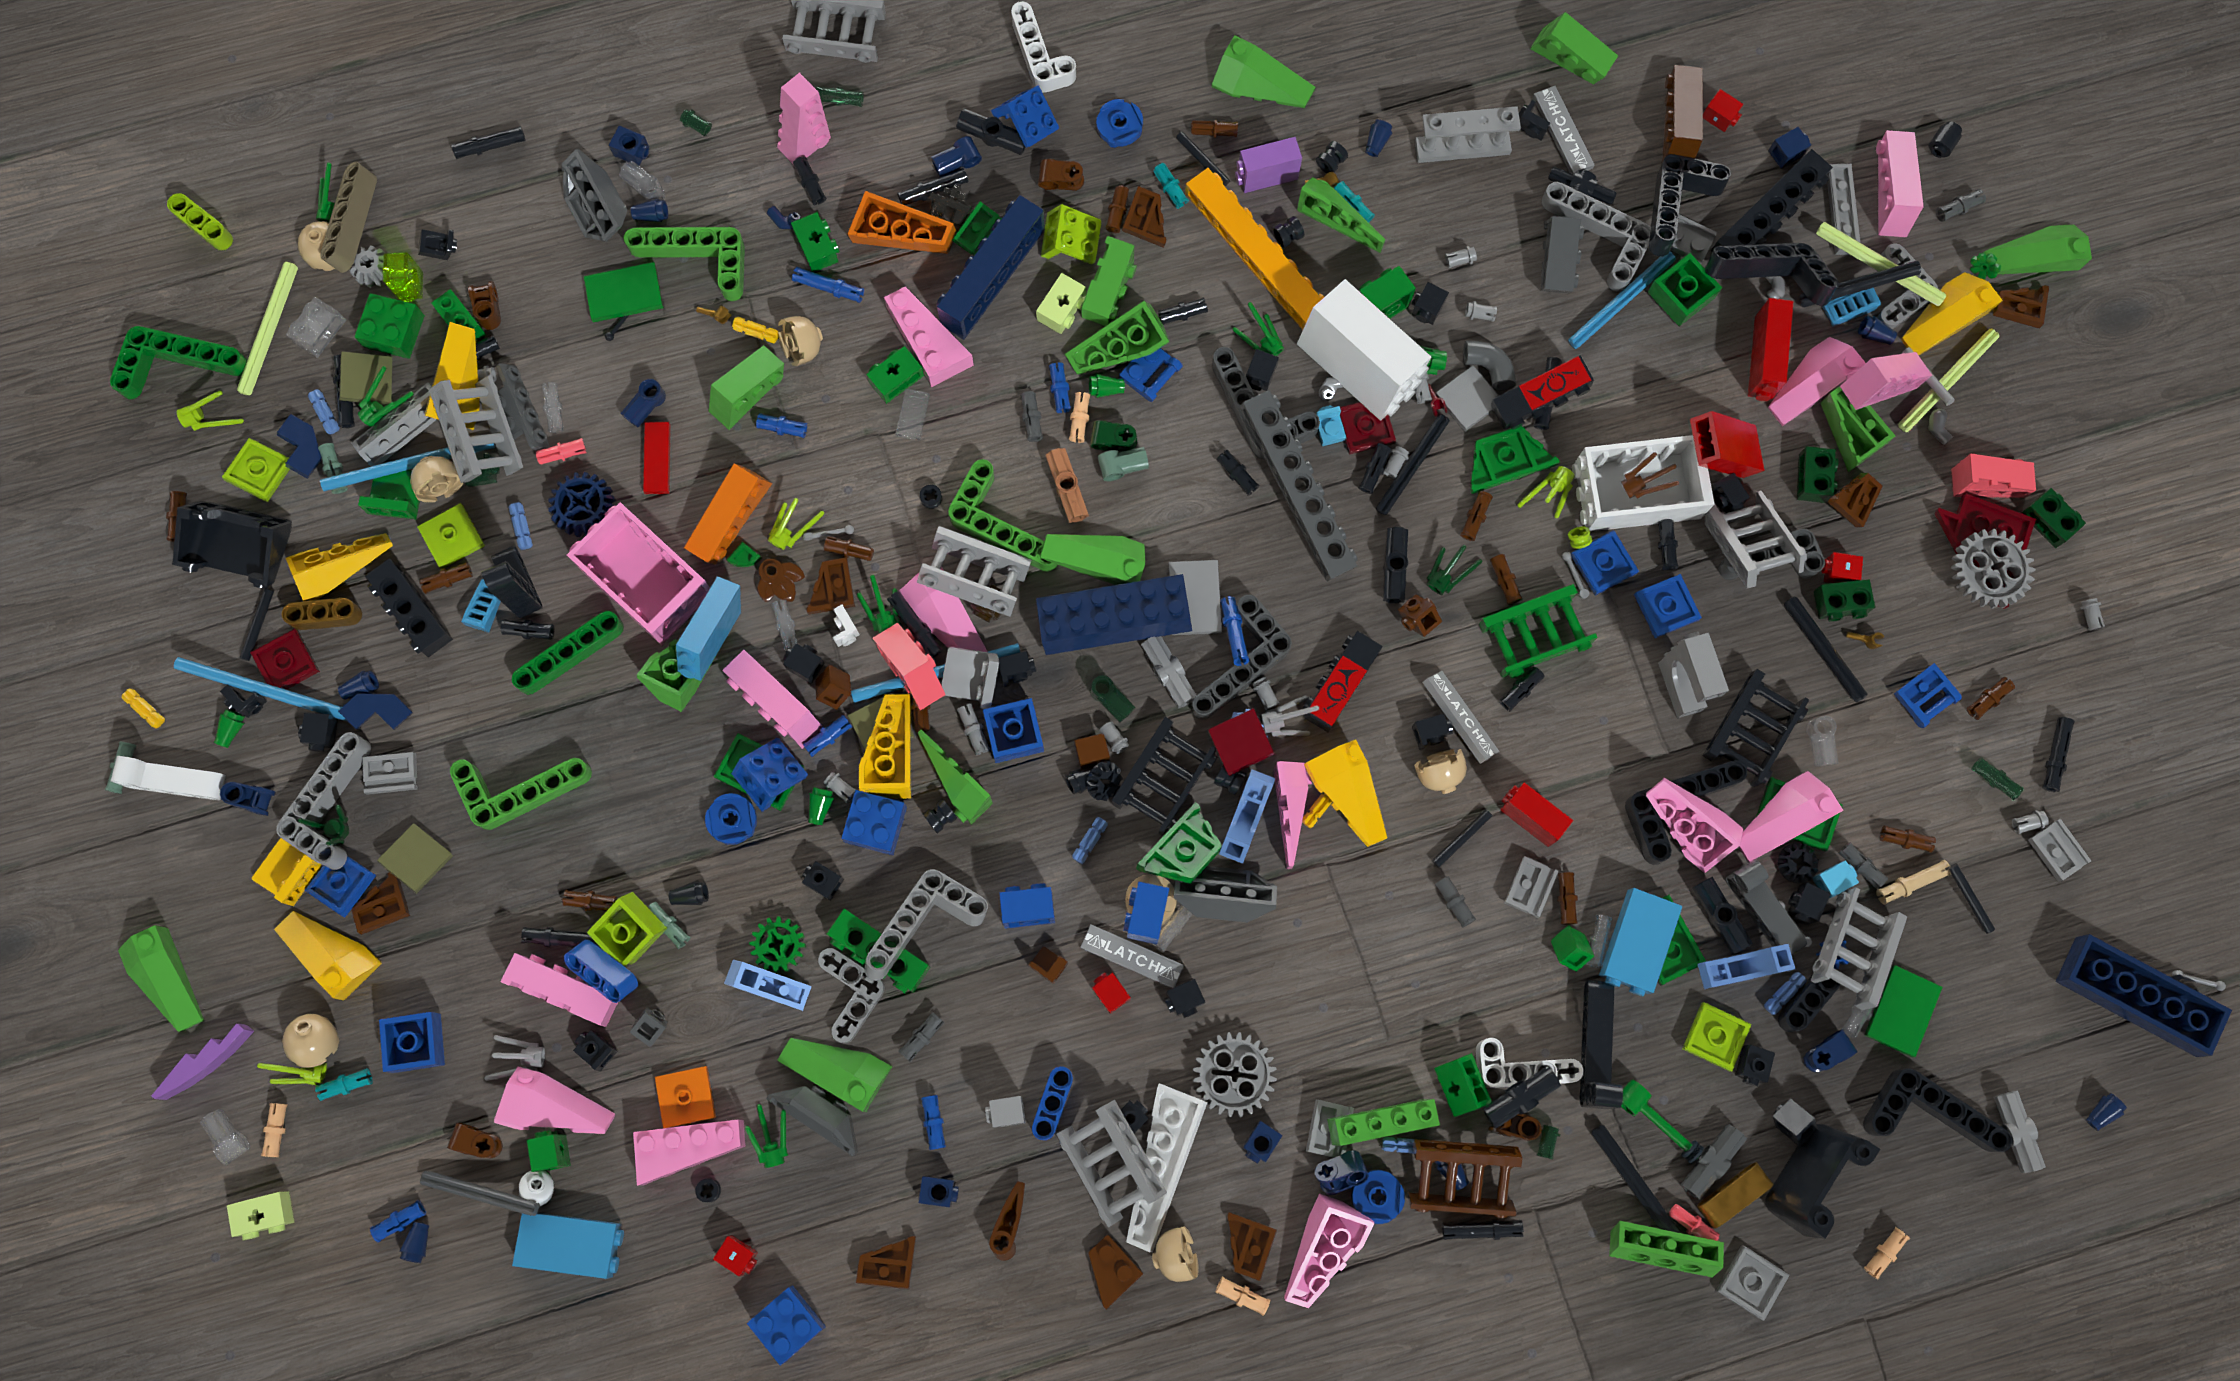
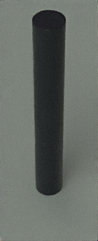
M1180 132L1176 136V139L1205 169L1209 168L1213 173H1217L1221 177L1224 186L1229 184L1230 179L1184 132Z
M266 588L263 590L240 655L242 660L250 661L252 656L250 652L254 650L274 594L272 590Z
M1485 809L1432 862L1440 868L1492 817V814Z
M1958 864L1950 865L1948 870L1985 933L1993 932L1995 927Z

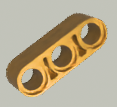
M347 598L289 603L283 608L281 615L287 624L297 630H310L356 625L362 618V610ZM351 607V612L343 617L345 609ZM326 610L324 617L319 619V613ZM301 612L300 618L294 621V616Z
M1754 1162L1703 1199L1697 1207L1715 1229L1729 1221L1773 1186V1183L1759 1164Z

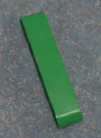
M604 611L518 668L512 675L513 685L524 694L531 695L536 693L619 637L624 630L623 622L614 612ZM615 620V625L611 629H605L608 621ZM589 634H594L593 641L585 644V637ZM568 648H573L572 655L564 658V651ZM548 662H552L551 669L543 672V666ZM527 676H531L530 683L522 686V680Z

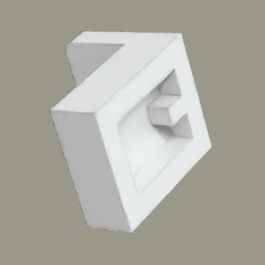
M840 605L834 609L837 617L833 618L840 631L845 629V631L833 637L838 647L852 644L856 641V637L860 635L843 605Z

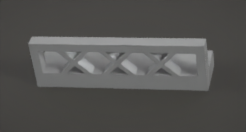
M428 382L417 390L412 397L393 409L351 443L359 455L371 467L382 464L437 420L424 416L430 396L429 389L432 388Z

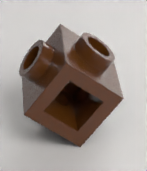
M1417 594L1398 609L1403 618L1401 620L1403 626L1408 631L1413 630L1423 637L1442 622L1435 604L1430 599H1423Z

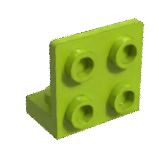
M1063 204L1049 211L1046 218L1041 257L1050 259L1059 253H1063L1086 263L1094 264L1097 256L1101 220Z

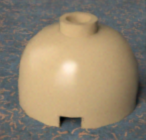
M326 221L313 222L302 229L298 237V250L302 259L311 268L331 271L335 268L320 257L329 225Z
M801 316L781 319L778 326L783 325V331L778 332L786 358L792 357L794 362L791 364L793 366H799L812 361L818 354L821 345L820 341L823 339L819 327H816L809 319Z
M426 456L417 463L411 472L410 483L417 499L422 502L438 501L436 497L443 494L445 498L450 497L463 485L460 482L455 464L444 457Z
M1454 749L1427 756L1428 762L1422 764L1420 760L1414 765L1421 783L1427 789L1441 791L1442 794L1455 791L1456 785L1462 782L1467 770L1466 761L1461 749L1458 750L1457 754H1455Z
M306 1014L290 1022L285 1029L282 1042L284 1052L290 1061L299 1067L312 1068L326 1062V1057L331 1053L334 1055L339 1045V1036L336 1028L327 1018L317 1014Z
M1185 1226L1171 1229L1161 1235L1156 1244V1252L1152 1254L1155 1268H1160L1162 1274L1167 1279L1175 1282L1190 1281L1198 1277L1197 1254L1193 1255L1190 1246L1194 1242L1189 1230Z

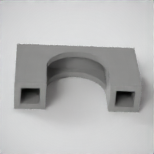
M1693 632L1685 635L1684 639L1677 642V646L1670 648L1671 651L1665 653V657L1658 662L1677 718L1703 711L1708 707L1706 704L1707 700L1721 697L1729 691L1709 633L1700 635L1699 632Z

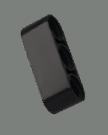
M1812 974L1778 1017L1779 1026L1786 1032L1805 1029L1841 984L1830 978L1829 986L1826 988L1821 982H1812ZM1807 994L1813 998L1814 1003L1812 1007H1809L1805 1002ZM1791 1013L1795 1014L1798 1019L1796 1026H1793L1789 1021Z

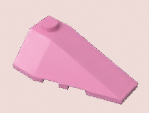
M1828 337L1810 349L1787 383L1768 406V409L1778 422L1784 426L1827 397L1847 380L1846 376L1850 372L1858 368L1860 369L1866 363L1853 346Z
M919 573L899 590L925 627H929L931 633L944 643L947 648L957 647L987 652L958 597L917 583Z
M1280 761L1276 763L1273 774L1274 778H1276L1274 782L1286 868L1292 869L1296 857L1308 785L1312 784V780L1304 766L1305 763Z
M1807 771L1785 783L1760 814L1746 827L1742 834L1739 849L1747 862H1750L1842 812L1843 809L1830 788Z
M1663 778L1646 793L1660 818L1664 819L1670 828V834L1674 839H1677L1682 847L1681 851L1684 856L1702 872L1706 873L1741 845L1743 828L1721 810L1666 778Z
M518 1066L506 1084L494 1123L518 1130H529V1126L545 1127V1131H554V1128H569L574 1133L605 1134L615 1117V1113L543 1073Z
M1319 1194L1308 1217L1284 1296L1285 1301L1309 1308L1329 1286V1280L1337 1271H1342L1346 1267V1261L1355 1251L1358 1253L1362 1249L1374 1225V1221L1340 1200Z

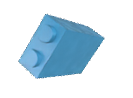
M717 576L676 644L678 672L683 676L702 680L741 614L740 585Z
M1636 888L1627 890L1599 976L1606 978L1605 983L1612 984L1615 987H1620L1621 984L1630 987L1629 992L1644 997L1645 993H1654L1682 909L1681 905Z
M539 1212L535 1216L522 1213L512 1266L604 1279L612 1278L613 1273H616L619 1267V1257H616L618 1246L622 1245L624 1230H621L622 1224Z

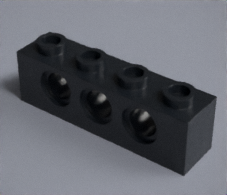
M390 558L365 575L370 582L367 587L375 597L380 596L384 602L381 606L389 616L394 615L398 621L395 625L403 635L408 634L412 640L409 644L417 654L422 652L427 657H430L453 640L400 567ZM397 586V591L393 595H389L390 589ZM407 605H411V610L403 614V609ZM425 623V629L417 633L418 626Z

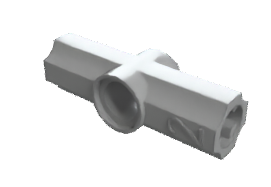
M1161 636L1148 638L1141 646L1154 666V673L1161 685L1167 688L1178 708L1192 703L1196 694L1186 679L1185 671L1178 658L1171 654Z
M2012 1091L1995 1096L1994 1099L2003 1121L2001 1127L2007 1130L2012 1137L2011 1147L2021 1173L2034 1172L2045 1168L2046 1166L2036 1139H2038L2036 1125L2031 1118L2027 1117L2019 1092Z

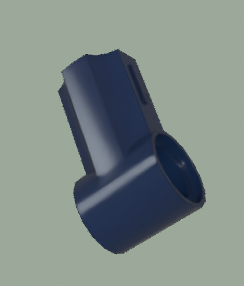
M966 136L957 140L953 147L932 156L931 160L937 174L941 177L961 167L966 169L972 168L980 163L982 157L972 138Z
M644 380L639 386V392L620 414L638 428L655 407L664 403L666 399L665 391L656 380ZM657 389L654 396L647 397L650 390Z

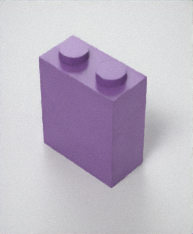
M1296 137L1240 151L1239 161H1236L1238 171L1235 172V178L1238 186L1242 185L1244 193L1298 180L1302 156Z

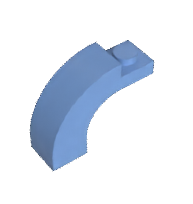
M1251 770L1219 855L1243 864L1276 778Z
M1789 944L1698 964L1704 989L1795 969Z

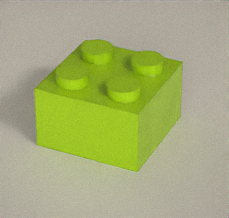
M631 892L618 898L587 933L607 954L624 967H628L648 950L665 932L667 927Z

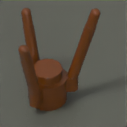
M1653 452L1632 471L1625 474L1626 479L1621 481L1629 498L1636 496L1638 499L1643 495L1679 485V481H1673L1644 489L1646 488V483L1675 469L1677 465L1672 464L1642 479L1640 474L1635 476L1657 456V453Z

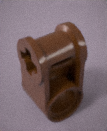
M1044 159L1040 162L1039 187L1046 190L1077 191L1084 185L1083 168L1078 162L1057 161L1054 159Z
M489 281L487 285L477 287L473 285L468 286L475 318L484 329H496L501 323V316L498 305V293L494 282ZM491 313L488 317L483 318L486 314Z
M1518 1114L1498 1128H1494L1493 1125L1489 1126L1488 1131L1530 1141L1539 1137L1541 1124L1534 1117ZM1525 1121L1532 1123L1534 1127V1132L1531 1136H1526L1522 1132V1124Z
M456 1122L447 1148L479 1158L492 1159L501 1153L503 1143L496 1135ZM485 1142L490 1145L489 1150L484 1147Z

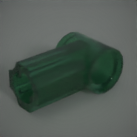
M1098 676L1093 680L1090 688L1092 698L1099 701L1119 723L1135 710L1136 707L1114 686L1113 681L1108 676ZM1103 683L1107 685L1109 691L1106 694H1100L1096 691L1095 686Z

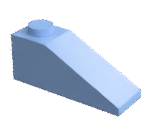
M737 960L732 961L724 982L725 985L802 1011L811 986Z

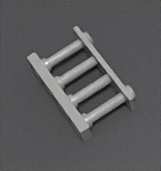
M791 0L793 9H797L793 36L783 35L782 38L786 51L794 54L809 53L857 59L865 63L870 61L877 62L876 46H871L875 21L885 20L884 0ZM808 11L820 12L816 39L802 37ZM831 14L843 15L839 41L825 40L829 15ZM853 17L866 18L862 44L848 43Z
M1518 106L1423 115L1425 136L1416 137L1415 139L1417 162L1510 155L1512 148L1509 131H1520L1521 129Z
M492 375L486 376L475 384L476 388L454 390L450 380L440 381L429 389L461 483L469 482L482 474V469L503 466L506 476L523 468L521 456L515 445ZM480 398L484 411L461 413L457 400ZM488 421L492 434L469 436L465 423ZM496 444L500 457L481 460L476 458L473 446Z
M1761 490L1757 491L1756 505L1726 514L1720 512L1717 506L1714 505L1705 514L1706 527L1746 589L1756 586L1759 572L1784 564L1792 563L1798 573L1804 572V563L1807 560L1805 549L1796 542L1775 511L1772 501L1767 499ZM1757 514L1763 520V522L1736 530L1730 528L1728 524ZM1768 530L1774 536V538L1747 546L1741 544L1738 540ZM1779 546L1785 552L1783 555L1759 562L1752 561L1749 556Z
M939 526L932 545V549L937 550L931 566L922 563L917 583L1011 617L1017 597L1011 596L1016 580L1025 581L1032 560ZM947 554L961 559L955 574L940 570ZM970 563L984 568L978 583L964 578ZM993 571L1007 576L1001 592L987 587Z
M1855 887L1841 892L1836 899L1837 907L1820 956L1813 965L1814 973L1811 981L1818 983L1830 978L1854 991L1857 996L1854 1006L1861 1010L1877 1007L1907 916L1900 912L1885 917L1856 902L1860 889ZM1852 912L1878 925L1880 930L1877 939L1849 924ZM1845 933L1871 948L1872 953L1869 961L1841 946ZM1837 956L1863 970L1864 977L1861 984L1834 969Z
M1115 1100L1095 1110L1099 1118L1075 1132L1074 1128L1070 1126L1056 1134L1062 1149L1067 1152L1097 1206L1099 1216L1108 1227L1123 1218L1120 1211L1142 1198L1149 1205L1167 1193ZM1102 1128H1106L1112 1142L1088 1155L1081 1141ZM1118 1151L1125 1165L1101 1178L1094 1164ZM1128 1175H1132L1138 1185V1189L1114 1202L1107 1187Z

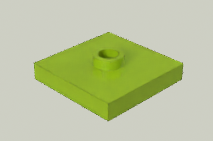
M248 438L222 478L224 481L268 502L290 470L285 467L289 457Z
M461 503L417 526L440 569L446 568L485 546L465 507Z
M1702 1002L1682 1049L1732 1072L1751 1024Z

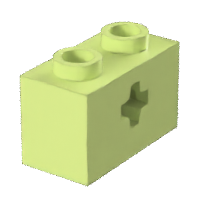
M1061 273L1036 310L1037 321L1062 334L1065 328L1069 329L1073 324L1076 311L1078 309L1081 310L1086 297V287Z
M289 1191L277 1192L227 1205L232 1237L242 1236V1240L259 1237V1232L268 1230L269 1234L286 1230L285 1225L294 1223ZM264 1213V1218L259 1220L258 1216Z

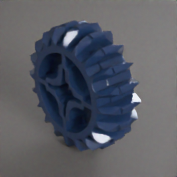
M574 472V479L565 476L566 482L564 484L557 482L559 490L551 489V493L555 497L548 499V502L553 505L548 508L550 514H553L551 517L552 521L558 523L557 527L560 530L565 529L567 535H571L574 532V535L579 538L583 532L586 536L589 528L595 523H599L605 517L608 509L614 506L612 503L616 501L615 497L611 495L613 490L610 486H607V482L604 479L599 480L596 474L590 477L588 472H584L582 477ZM580 489H586L585 491H583V492H581V493H576V492H575V491L580 490ZM600 495V505L595 512L594 504L598 501L596 498ZM570 498L571 502L569 507L567 508L568 511L565 513V503L567 499ZM576 499H577L580 503L585 504L589 510H587L585 507L580 506V505L577 503ZM582 517H589L586 520L578 521Z

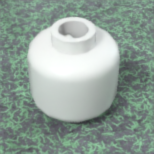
M529 1171L525 1173L519 1183V1196L535 1201L540 1206L546 1204L554 1192V1181L546 1171Z

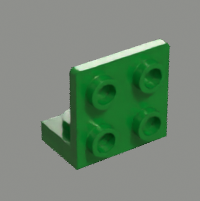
M406 470L373 479L369 497L360 496L358 506L370 515L416 520L420 501L411 487L412 471Z

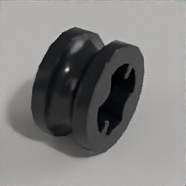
M930 484L921 489L920 500L922 505L926 508L934 509L941 504L942 494L937 486ZM933 492H935V497L937 499H930L929 501H926V494H932Z
M703 1179L697 1184L695 1194L702 1202H714L721 1194V1187L714 1179ZM706 1183L707 1186H714V1189L711 1191L712 1196L710 1198L709 1195L703 1196L702 1192L705 1190L704 1185Z

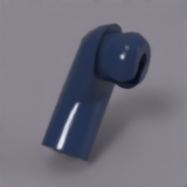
M776 206L769 208L766 213L779 229H793L791 222L801 219V216L796 212L790 213L789 216H783Z

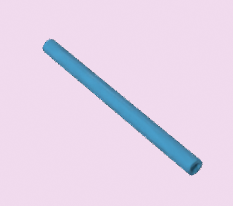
M494 443L473 446L475 453L495 448ZM449 447L321 479L320 484L323 491H328L414 469L417 463L426 456H439L447 459H452Z
M1017 643L988 652L998 654V658L1020 653L1021 651ZM945 664L933 668L938 679L943 677ZM897 677L852 690L851 695L855 703L904 689L905 684Z
M180 657L174 662V669L257 693L314 712L329 714L337 719L347 721L338 712L342 708L341 706Z

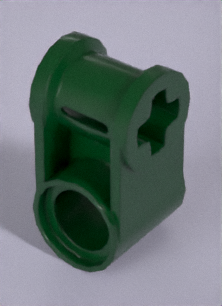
M1101 420L1093 422L1090 447L1093 449L1124 452L1136 448L1137 433L1133 426ZM1125 435L1130 436L1127 441H1123Z

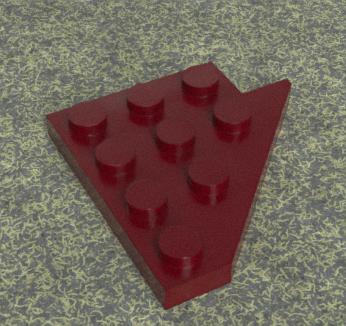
M1967 493L1962 496L1956 514L1941 508L1935 510L1934 513L1956 554L1959 553L1955 549L1962 545L1961 542L1969 538L1975 532L1978 534L1984 529L1987 533L1992 529H1996L1997 536L2002 531H2006V538L2015 535L2014 543L2017 544L2023 541L2021 549L2022 551L2026 550L2036 521L2035 518ZM1994 549V553L2000 557L1999 551ZM1973 559V564L1979 568V563ZM2007 570L2008 576L2013 578V574ZM1986 581L1987 587L1992 589L1991 583Z

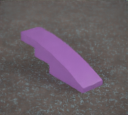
M236 1023L223 1040L211 1038L198 1055L186 1053L151 1096L154 1099L167 1100L193 1086L233 1055L254 1030L247 1025Z

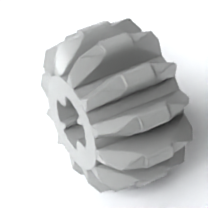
M370 245L368 250L361 247V253H356L350 273L361 285L365 284L371 288L376 283L377 286L381 287V280L389 281V277L386 274L393 272L390 266L391 259L380 248L376 249Z

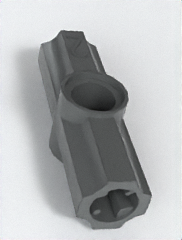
M1727 1124L1714 1142L1704 1148L1700 1157L1696 1159L1697 1164L1680 1186L1691 1196L1701 1200L1714 1181L1720 1179L1730 1168L1732 1163L1730 1160L1747 1139L1744 1134L1737 1128Z

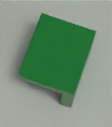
M1569 925L1551 940L1559 963L1576 972L1595 957L1586 935Z

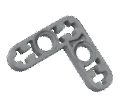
M1897 243L1888 245L1881 254V256L1897 265L1901 264L1902 261L1905 262L1904 264L1916 261L1903 246ZM1896 253L1897 257H1894L1893 259L1889 256L1890 254ZM1921 267V273L1916 276L1938 289L1934 280ZM1904 287L1907 291L1886 306L1877 318L1891 329H1894L1930 301ZM1902 300H1910L1913 303V309H1905L1902 305ZM1897 311L1898 314L1893 320L1888 321L1886 319L1887 316Z
M827 948L818 957L820 967L856 991L832 1027L833 1038L840 1043H848L855 1038L882 997L885 986L882 980H872L866 977L865 980L871 984L875 981L878 982L876 987L879 991L877 993L872 992L869 995V989L861 984L860 989L857 988L856 985L862 981L865 969L839 951ZM835 954L834 959L842 964L843 960L847 961L841 967L838 975L835 973L838 970L837 967L832 964L828 967L825 966L827 961L824 957L826 955L831 956ZM849 967L858 969L859 975L854 981H847L845 979L844 973ZM857 1002H861L865 1006V1013L860 1017H855L851 1013L852 1006ZM846 1015L858 1022L856 1027L852 1023L848 1027L850 1035L848 1037H838L840 1035V1032L837 1030L838 1027H845L848 1023V1020L844 1019Z

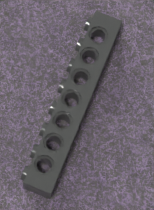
M1270 390L1243 402L1240 409L1326 581H1329L1357 567V556L1352 548H1348L1345 542L1346 534L1341 526H1337L1334 517H1336L1335 512L1330 504H1326L1323 498L1325 495L1324 490L1319 482H1315L1312 476L1314 473L1313 468L1308 460H1304L1301 454L1303 451L1302 446L1297 438H1293L1290 432L1292 429L1291 424L1286 416H1282L1279 410L1281 405L1275 394L1272 395ZM1262 415H1271L1273 424H1265L1262 421ZM1273 437H1282L1284 446H1276L1273 443ZM1284 458L1293 459L1295 468H1287L1284 465ZM1295 480H1303L1306 484V489L1304 491L1298 490L1295 487ZM1307 501H1312L1316 504L1317 511L1315 513H1311L1306 509ZM1318 523H1323L1327 526V535H1322L1317 531ZM1329 545H1334L1338 548L1339 554L1337 557H1333L1328 553Z

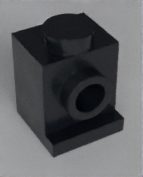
M1735 473L1711 486L1717 505L1723 508L1726 513L1745 508L1744 503L1750 498Z
M1027 651L998 658L1004 687L1009 686L1008 681L1013 680L1014 683L1023 682L1033 672H1036L1033 657L1028 658Z
M1444 714L1416 721L1412 726L1419 750L1424 749L1428 742H1430L1431 746L1440 744L1445 741L1444 738L1453 734L1452 724L1449 719L1446 720Z
M592 1030L588 1034L584 1031L574 1042L577 1046L573 1051L596 1071H602L618 1052L597 1032ZM594 1044L595 1051L590 1054L587 1048Z
M1129 1100L1121 1109L1124 1117L1127 1114L1135 1116V1122L1129 1124L1134 1134L1148 1120V1117L1145 1115L1148 1110L1138 1100L1134 1104Z

